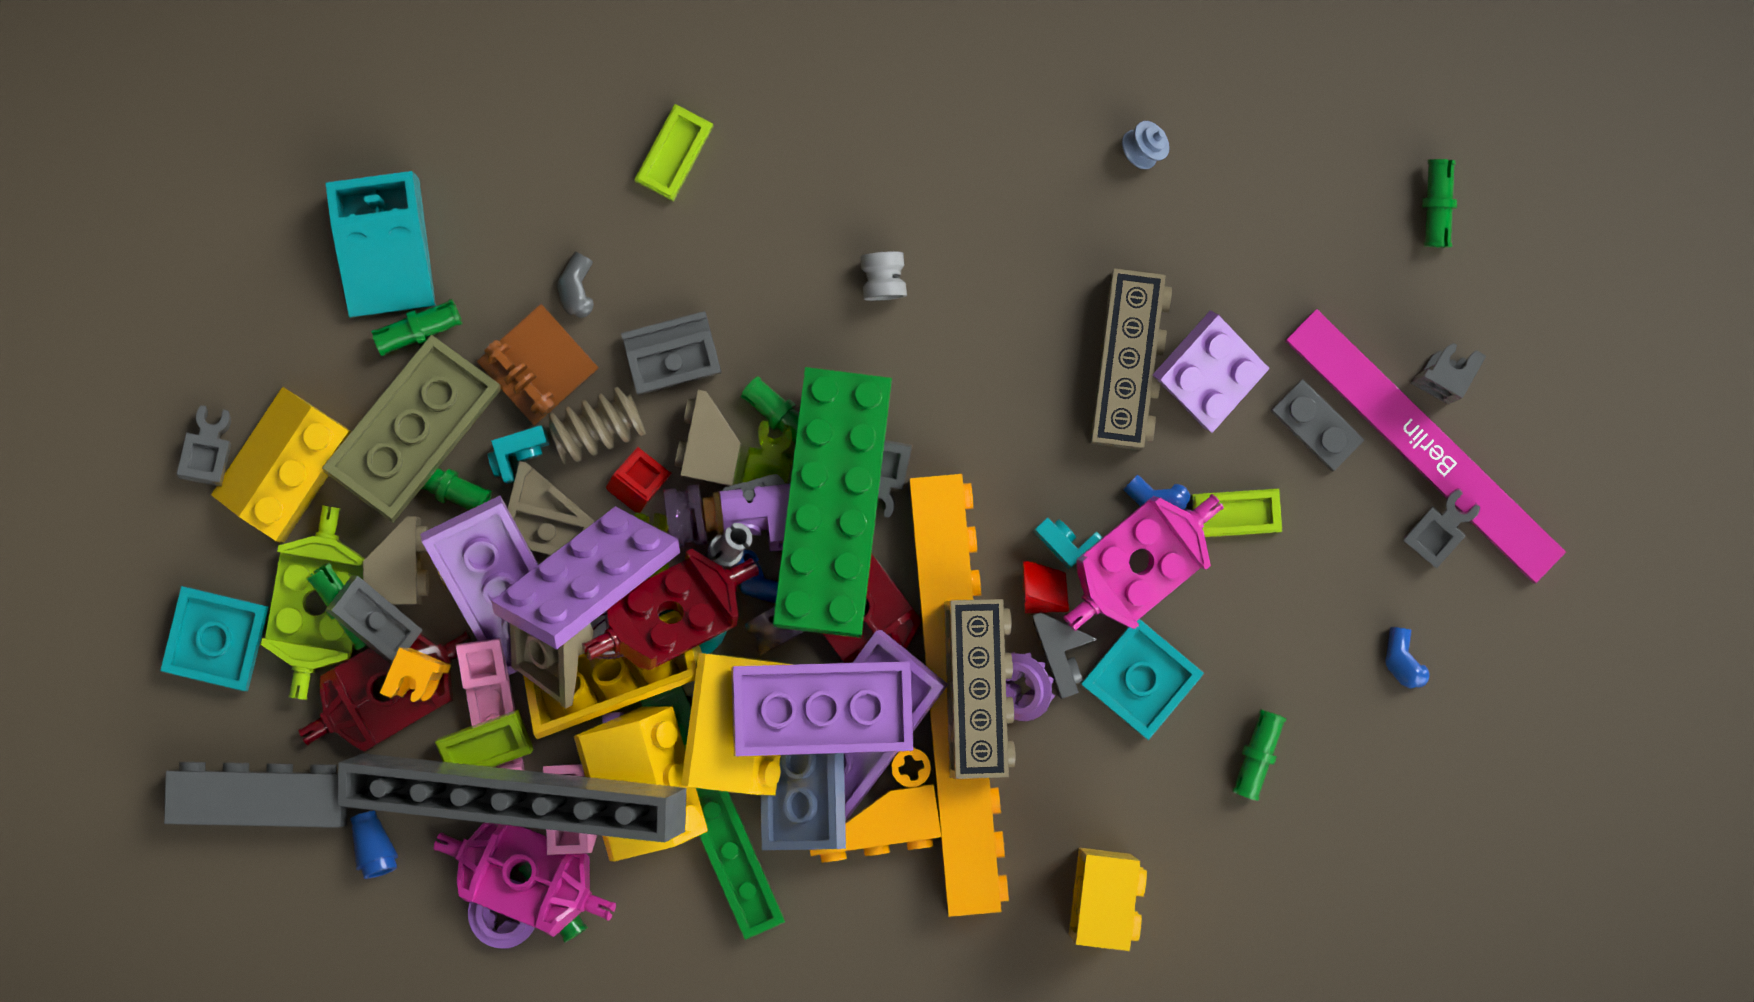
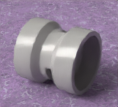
M878 252L860 256L861 269L866 273V278H868V281L863 286L864 300H892L907 296L906 283L900 279L901 270L905 266L903 252Z

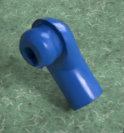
M1139 475L1123 489L1140 507L1153 496L1159 497L1185 510L1186 504L1190 501V493L1183 485L1174 484L1170 489L1154 490Z
M743 550L742 559L736 566L751 558L754 561L752 565L756 563L759 575L738 584L741 592L745 595L776 604L778 582L764 577L758 562V556L754 551Z
M1390 627L1385 660L1387 669L1405 687L1411 689L1425 686L1429 680V670L1425 665H1420L1409 653L1412 630Z

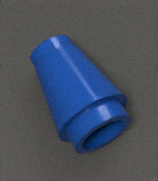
M368 811L352 817L350 820L352 824L356 870L362 871L364 879L379 877L396 870L398 867L395 859L398 858V854L380 820L377 818L376 811Z

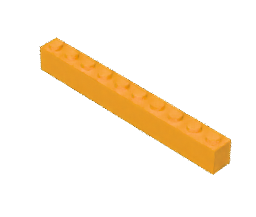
M962 474L910 478L909 480L926 666L946 683L944 602L950 600H973V596H981L979 570H971L969 553L977 552L975 526L967 527L965 509H973L971 483H963ZM946 687L931 707L930 718L948 916L1001 912V902L1009 901L1007 876L998 875L997 858L1005 857L1003 832H994L993 814L1001 813L999 788H990L989 778H950Z

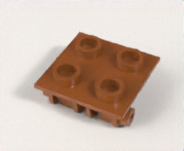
M542 304L534 309L500 341H493L484 350L485 354L476 361L493 380L501 385L503 392L534 426L599 369Z

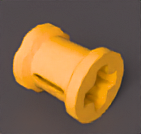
M913 747V751H898L891 764L894 778L906 787H917L923 784L931 771L927 755ZM906 755H912L915 761H923L924 767L918 769L919 777L915 779H910L907 773L900 774L898 767L904 765V757Z

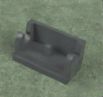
M1453 343L1443 351L1433 354L1423 371L1413 378L1411 384L1449 405L1464 397L1486 355L1475 350L1467 359L1462 357L1456 363L1455 360H1450L1457 347Z

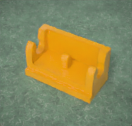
M399 647L380 693L390 698L394 695L404 697L410 688L415 689L411 694L412 702H416L420 698L422 701H427L434 695L442 674L448 673L451 665L412 648Z

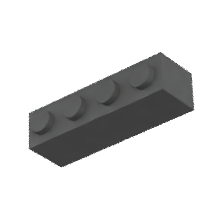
M179 762V770L166 771L164 824L291 827L347 826L348 807L338 806L337 765L310 764V772H293V764L267 763L266 772L249 771V763H223V771L206 770V762Z

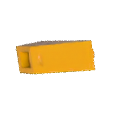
M934 784L890 789L845 822L846 849L810 850V855H820L821 863L847 859L846 851L863 849L864 856L890 853L889 845L907 842L908 850L934 846L933 838L941 837Z

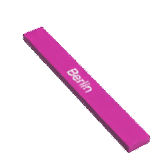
M1318 309L1285 340L1446 499L1452 491L1457 488L1461 489L1463 494L1455 502L1456 509L1460 512H1467L1477 503L1480 506L1479 513L1470 522L1533 584L1537 583L1566 553L1552 537Z

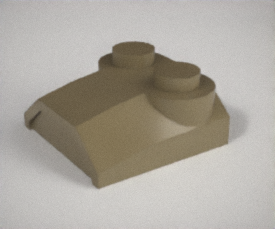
M510 623L511 667L515 671L518 670L560 702L561 706L565 709L572 706L578 656L584 654L582 643L590 641L594 636L591 624L583 628L558 649H555Z

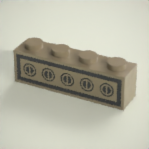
M1115 268L1111 272L1090 444L1141 451L1145 447V441L1153 442L1156 416L1148 415L1150 398L1158 399L1160 383L1153 376L1155 373L1156 355H1164L1167 330L1159 329L1161 312L1169 313L1172 287L1165 286L1166 275Z
M1003 599L944 602L946 676L947 683L949 684L947 686L950 778L1009 777V768L1015 767L1016 759L1014 741H1008L1007 723H1013L1014 721L1013 698L1006 697V679H1012L1013 674L1011 653H1005L1004 635H1010L1011 633L1010 609L1003 607Z

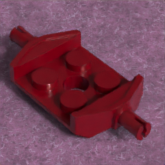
M693 549L686 551L684 561L643 581L605 611L607 629L603 634L586 643H582L584 654L591 661L595 657L613 649L615 654L620 652L638 668L652 670L737 626L736 588L738 584L759 575L756 563L752 565L754 561L749 558L747 561L728 570L723 569L722 566ZM664 610H674L682 616V619L677 623L668 624L663 622L658 615Z
M872 553L866 595L870 609L864 617L861 638L823 633L844 663H853L873 634L878 630H882L904 649H907L922 621Z
M465 631L462 635L445 645H437L420 633L410 648L451 664L453 663L452 659L458 657L456 645L462 644L471 637ZM369 647L320 676L323 713L320 714L321 718L302 729H298L300 736H305L314 731L309 736L303 738V741L308 746L327 733L336 732L360 750L368 751L373 746L434 710L452 702L451 668L448 673L442 674L434 695L427 701H422L420 698L418 701L412 702L411 694L415 689L410 688L404 697L394 695L391 700L381 701L374 695L373 685L379 677L387 676L391 665Z

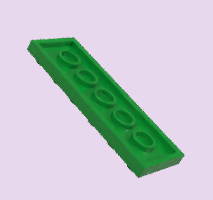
M805 367L773 627L857 638L862 636L892 378Z

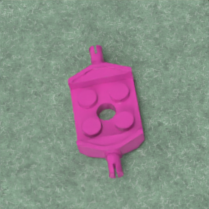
M1211 494L1209 498L1193 511L1188 509L1185 511L1159 497L1153 496L1077 559V573L1084 592L1081 598L1084 602L1063 617L1064 620L1069 622L1068 625L1074 631H1077L1094 614L1098 615L1101 613L1132 629L1138 627L1137 620L1200 568L1206 570L1211 566L1202 528L1208 520L1224 509L1222 503L1218 504V498ZM1144 549L1149 556L1148 566L1144 571L1134 573L1129 565L1130 557L1136 550Z
M484 822L469 840L464 839L462 842L441 832L437 836L440 842L435 841L434 843L435 851L450 855L459 862L457 886L460 898L470 903L471 901L542 930L549 936H556L581 912H590L607 921L613 916L607 910L615 912L616 903L592 895L590 891V857L587 853L547 855V837L527 828ZM520 862L530 863L532 874L529 880L522 884L512 883L510 879L512 868Z

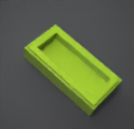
M674 104L635 177V182L674 202L714 127L713 123Z
M1279 489L1191 495L1192 511L1209 498L1211 494L1216 496L1219 500L1218 504L1222 503L1224 507L1223 510H1220L1204 524L1202 529L1205 537L1282 532Z
M518 710L448 734L435 741L443 762L494 767L531 754L534 750Z

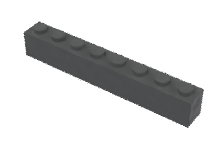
M365 753L338 763V806L664 843L685 832L686 788Z

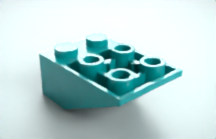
M413 171L326 182L331 229L349 317L436 306L419 177Z

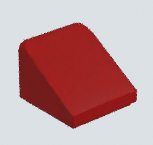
M637 447L612 475L606 489L635 513L640 514L672 473Z
M1023 561L1025 613L1069 612L1066 572L1034 562Z

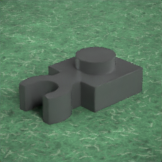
M201 405L196 413V422L200 428L199 435L186 433L177 476L179 479L222 487L231 444L230 441L220 439V436L229 430L231 416L228 410H223L221 420L217 424H208L206 422L208 416L207 407Z
M885 440L878 498L882 499L886 504L884 517L889 518L895 509V499L891 493V487L904 489L913 445Z
M1459 488L1452 491L1448 496L1446 502L1447 509L1443 513H1440L1432 506L1403 539L1436 569L1466 536L1457 526L1461 522L1473 520L1480 510V506L1477 503L1467 512H1460L1456 509L1455 502L1463 494V491Z

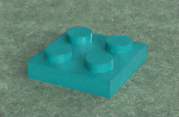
M181 586L160 671L241 691H248L269 606Z
M1139 619L1137 620L1139 626L1135 629L1127 627L1083 680L1081 685L1145 739L1149 740L1203 676L1204 672Z

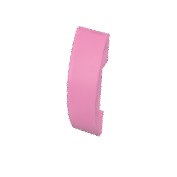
M495 638L457 644L456 650L463 689H466L472 726L515 711L501 639ZM523 756L494 766L496 768L525 771Z

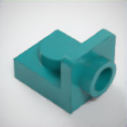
M540 425L491 440L494 451L487 454L494 477L502 476L504 483H514L515 475L509 457L516 455L517 461L520 462L543 455L541 447L551 445L546 428Z
M1048 517L1033 531L1067 569L1076 564L1077 559L1103 538L1096 531L1077 548L1072 543L1077 537L1060 519L1053 523Z

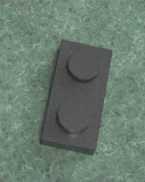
M1303 379L1271 410L1332 472L1364 441Z
M351 576L326 609L330 615L390 665H392L399 647L410 648L422 632L421 628L359 576Z

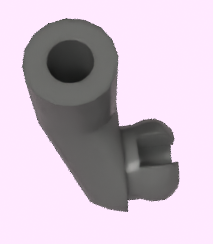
M576 251L561 274L557 283V289L563 309L569 315L575 314L578 318H585L592 312L594 304L593 300L586 296L582 281L592 266L593 261Z

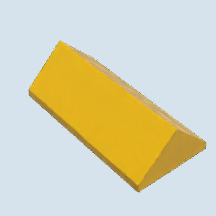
M676 611L658 616L663 622L668 624L677 623L682 619V616ZM698 645L652 670L638 668L620 652L616 654H601L591 661L587 659V655L581 654L578 656L573 704L566 709L561 706L560 702L524 676L534 736L536 739L543 738L695 681L698 654L702 653L700 646Z

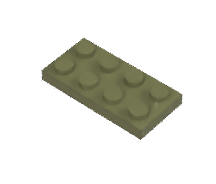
M431 335L322 467L323 472L390 522L394 523L501 391V385Z

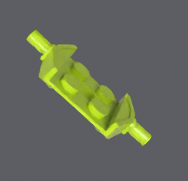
M322 505L319 532H316L315 536L278 545L277 552H280L266 636L262 638L261 645L292 666L294 673L290 694L288 695L290 698L307 700L310 673H315L317 668L337 664L351 658L353 643L337 620H331L326 611L321 615L315 616L306 608L307 596L315 591L310 582L306 580V577L311 573L314 574L313 571L322 565L330 562L332 569L344 585L351 576H359L363 579V561L365 558L338 540L339 536L335 535L341 508Z

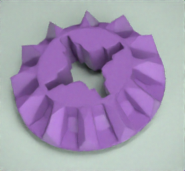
M1014 651L1011 653L1013 662L1012 679H1006V697L1013 698L1014 720H1034L1048 711L1047 708L1055 697L1052 693V683L1055 678L1048 676L1044 669L1045 662H1037L1031 657V653L1016 654ZM1024 675L1026 678L1025 683L1031 687V690L1022 696L1020 693L1021 687L1015 684V681Z
M511 879V882L514 884H522L520 881ZM471 901L469 903L468 920L470 927L480 941L491 947L511 948L524 942L535 929L516 920H506L495 930L497 914Z

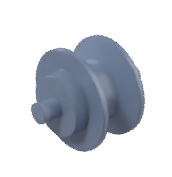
M1142 121L1137 124L1135 130H1130L1124 134L1122 148L1127 159L1133 165L1146 170L1152 168L1156 161L1167 157L1169 142L1165 132L1158 125L1150 121Z

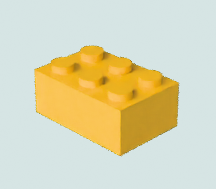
M1087 848L1078 849L1069 936L1076 945L1130 951L1131 941H1139L1142 915L1135 911L1136 896L1144 897L1147 870L1140 867V860L1132 854Z

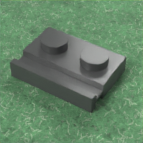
M705 311L621 333L637 395L722 373Z

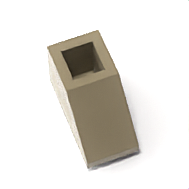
M698 390L696 400L688 398L684 424L691 426L688 441L679 442L675 466L682 468L681 476L683 478L726 487L735 484L742 444L707 391Z
M407 516L363 561V580L392 605H422V596H428L429 572L428 569L422 570V552H427L421 541L420 535L428 530V526H421V518L416 516Z

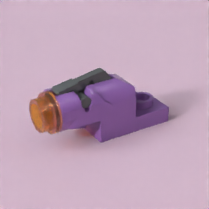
M773 474L725 487L723 491L713 492V497L702 498L706 533L717 532V535H723L728 527L730 528L732 524L741 523L750 529L752 535L760 536L762 530H767L769 551L782 550L791 484H786L778 474Z

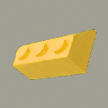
M282 387L226 471L222 487L216 486L211 496L273 540L285 543L328 478V475L323 472L322 467L352 431L285 387Z
M706 653L698 654L681 786L744 794L776 795V787L781 773V755L734 757L731 667L793 664Z
M673 706L640 707L574 736L585 777L686 788V824L684 833L665 843L602 836L609 861H619L672 848L708 831L696 788L681 786L685 748Z

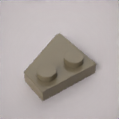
M519 462L508 510L529 549L552 555L595 521L528 463Z

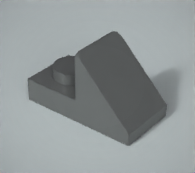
M1039 613L1031 616L1051 675L1055 678L1054 683L1059 697L1063 699L1079 693L1076 684L1083 682L1075 657L1067 659L1064 651L1097 639L1079 630L1074 631L1070 626L1045 614Z

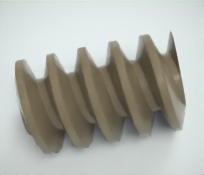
M616 387L613 389L614 402L610 403L600 393L597 395L596 409H593L586 400L581 401V415L579 416L569 406L565 407L564 422H561L554 413L549 414L550 432L565 467L566 453L576 462L582 460L583 446L591 455L598 454V440H601L608 449L614 448V434H617L624 442L630 441L631 427L640 436L646 435L644 425L631 394L626 396Z

